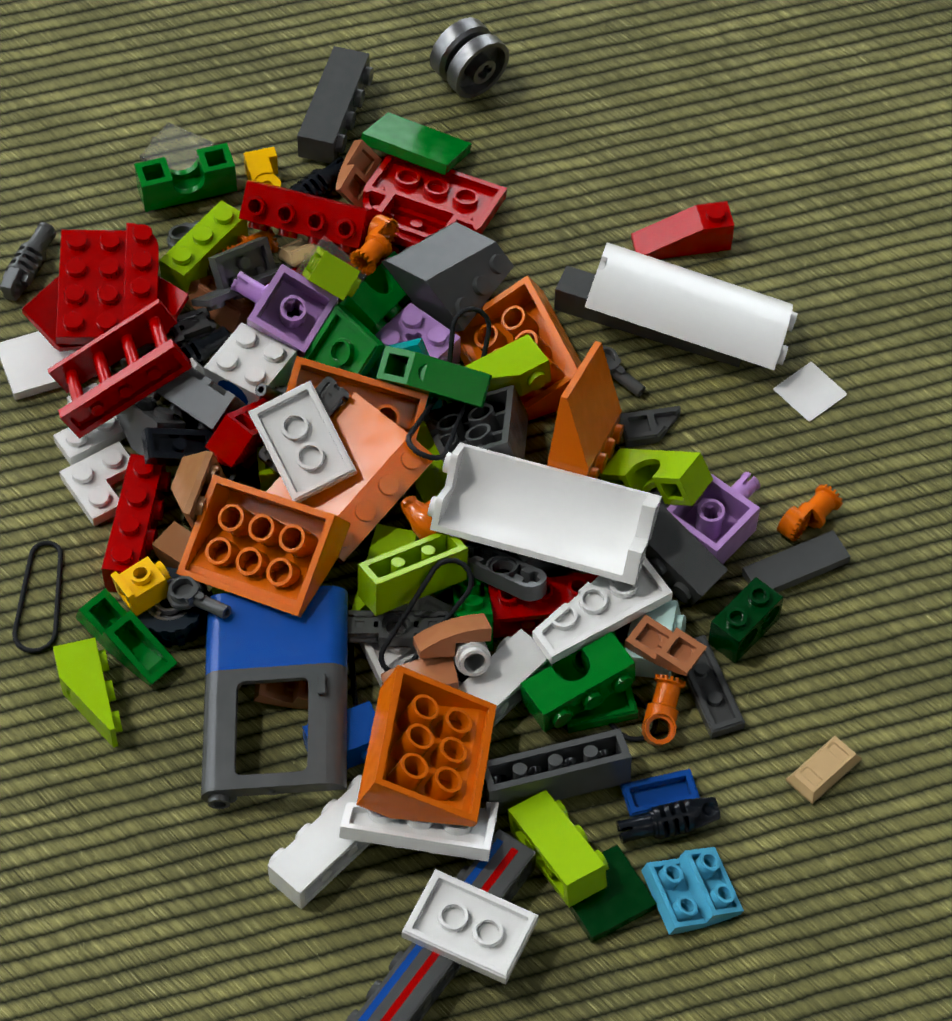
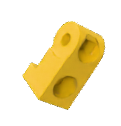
M274 146L243 153L245 173L248 180L281 187L280 179L274 175L278 174V161Z

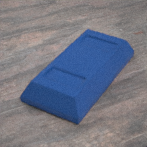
M690 769L620 784L630 818L647 814L651 807L683 799L700 798Z

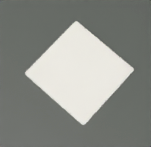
M812 362L773 388L776 393L809 422L847 395L841 387Z

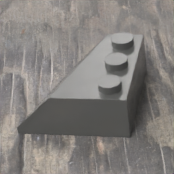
M458 222L449 224L427 236L421 242L409 246L399 254L382 261L415 306L448 329H450L453 317L460 310L466 307L481 309L514 267L496 241ZM467 312L463 314L457 321L455 332L464 331L477 313Z
M515 385L487 392L483 408L466 405V411L449 452L452 453L461 442L525 459L529 416ZM453 402L443 405L441 408L430 410L424 419L439 454L443 453L461 410L460 403Z

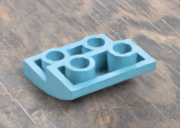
M715 847L685 850L677 859L647 862L641 870L651 895L657 903L656 906L669 935L704 928L741 915L744 911Z

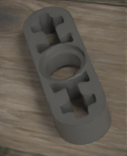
M477 542L465 544L468 547L467 565L471 568L474 578L525 601H536L546 595L547 576L541 569L488 545ZM498 570H509L510 572H507V573H497V572H495V571H498Z

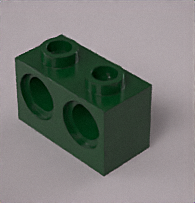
M755 577L711 621L708 638L709 645L733 663H736L779 620L784 597Z

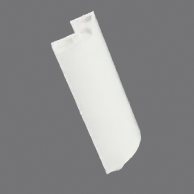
M608 242L603 251L585 304L586 308L771 370H775L776 364L783 365L789 347L783 345L787 331L792 332L798 313L792 311L793 304Z
M461 442L452 453L448 452L446 454L442 470L444 473H447L445 486L438 496H432L428 507L427 515L432 517L430 530L635 586L646 557V548L652 537L662 496Z

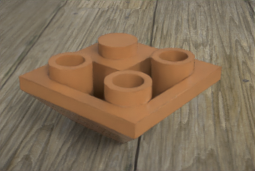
M203 451L182 457L171 485V490L191 529L194 527L197 516L202 515L206 502L205 494L213 474L226 478L214 452Z

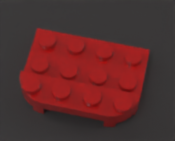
M388 154L364 186L362 207L377 211V215L381 214L395 219L399 225L396 229L421 240L426 239L427 236L454 222H458L482 234L506 199L507 188L452 169L445 175Z
M126 223V230L61 229L56 345H86L158 299L159 246L150 226Z

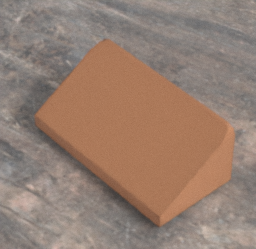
M212 275L190 283L188 289L189 299L186 304L196 310L203 308L192 306L191 300L217 289ZM246 297L237 300L233 298L226 300L224 307L209 311L210 318L233 333L241 322L244 324L247 322V318L255 307V303Z

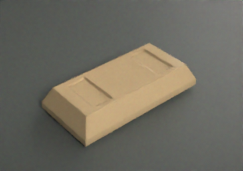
M299 238L279 247L278 258L295 268L309 262L317 247Z
M834 736L787 777L785 781L813 804L857 765L862 758L837 736Z

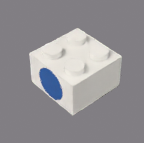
M241 322L204 366V374L216 384L237 396L246 405L262 399L255 393V388L258 384L263 383L272 388L286 386L297 356V350Z

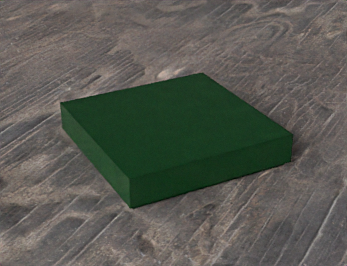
M618 845L602 852L609 867L606 870L607 887L569 908L591 943L656 909L657 903Z

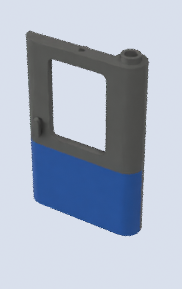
M320 586L301 617L232 593H220L210 596L217 601L229 605L231 613L227 619H222L207 612L201 799L208 803V806L211 808L224 809L235 802L238 796L346 790L348 592L338 586ZM292 681L308 682V759L306 769L296 772L238 775L236 773L239 688L242 685Z

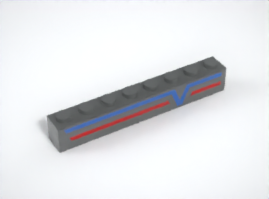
M499 829L493 836L489 862L475 860L470 867L465 865L456 878L511 902L535 870L536 852ZM412 942L405 952L399 951L394 956L389 965L390 972L383 981L377 980L371 986L366 996L367 1002L360 1011L357 1009L353 1010L346 1021H421L462 965Z

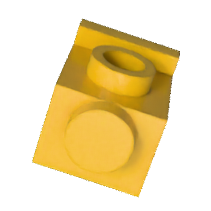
M147 556L120 574L117 571L110 574L118 595L136 616H139L167 598L169 587L167 581L171 579V576L160 560L154 564Z

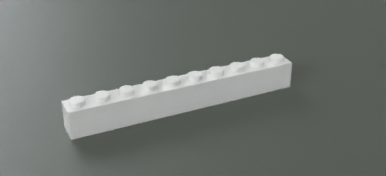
M520 629L512 637L507 636L500 642L496 652L491 656V662L487 670L480 676H469L464 682L460 681L459 690L497 705L494 727L522 700L520 683L549 666L552 667V664L533 638ZM362 775L356 776L349 784L347 791L338 800L332 799L323 808L319 818L312 824H305L297 832L295 840L286 848L278 849L269 860V882L300 909L304 908L371 844L339 838L346 802H357Z

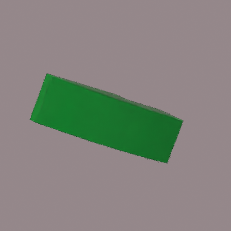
M106 588L78 610L76 619L121 664L149 686L153 685L177 665L178 662L131 610L127 612Z

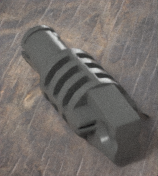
M40 222L30 240L20 245L2 277L0 289L5 299L17 301L25 289L32 284L46 260V250L56 236L52 225Z

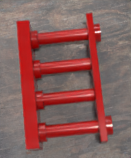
M159 298L47 369L50 376L65 392L70 393L72 402L59 409L58 412L60 419L79 439L192 368L190 359L172 339H167L165 331L178 324V322ZM153 339L156 348L140 358L137 349ZM125 357L128 366L112 376L109 367ZM97 375L100 384L84 393L81 384Z

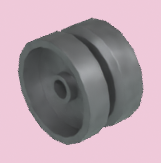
M473 17L461 19L449 26L440 35L430 54V66L443 80L447 81L459 96L464 98L477 97L489 90L504 73L509 61V50L497 36L492 35L479 19Z

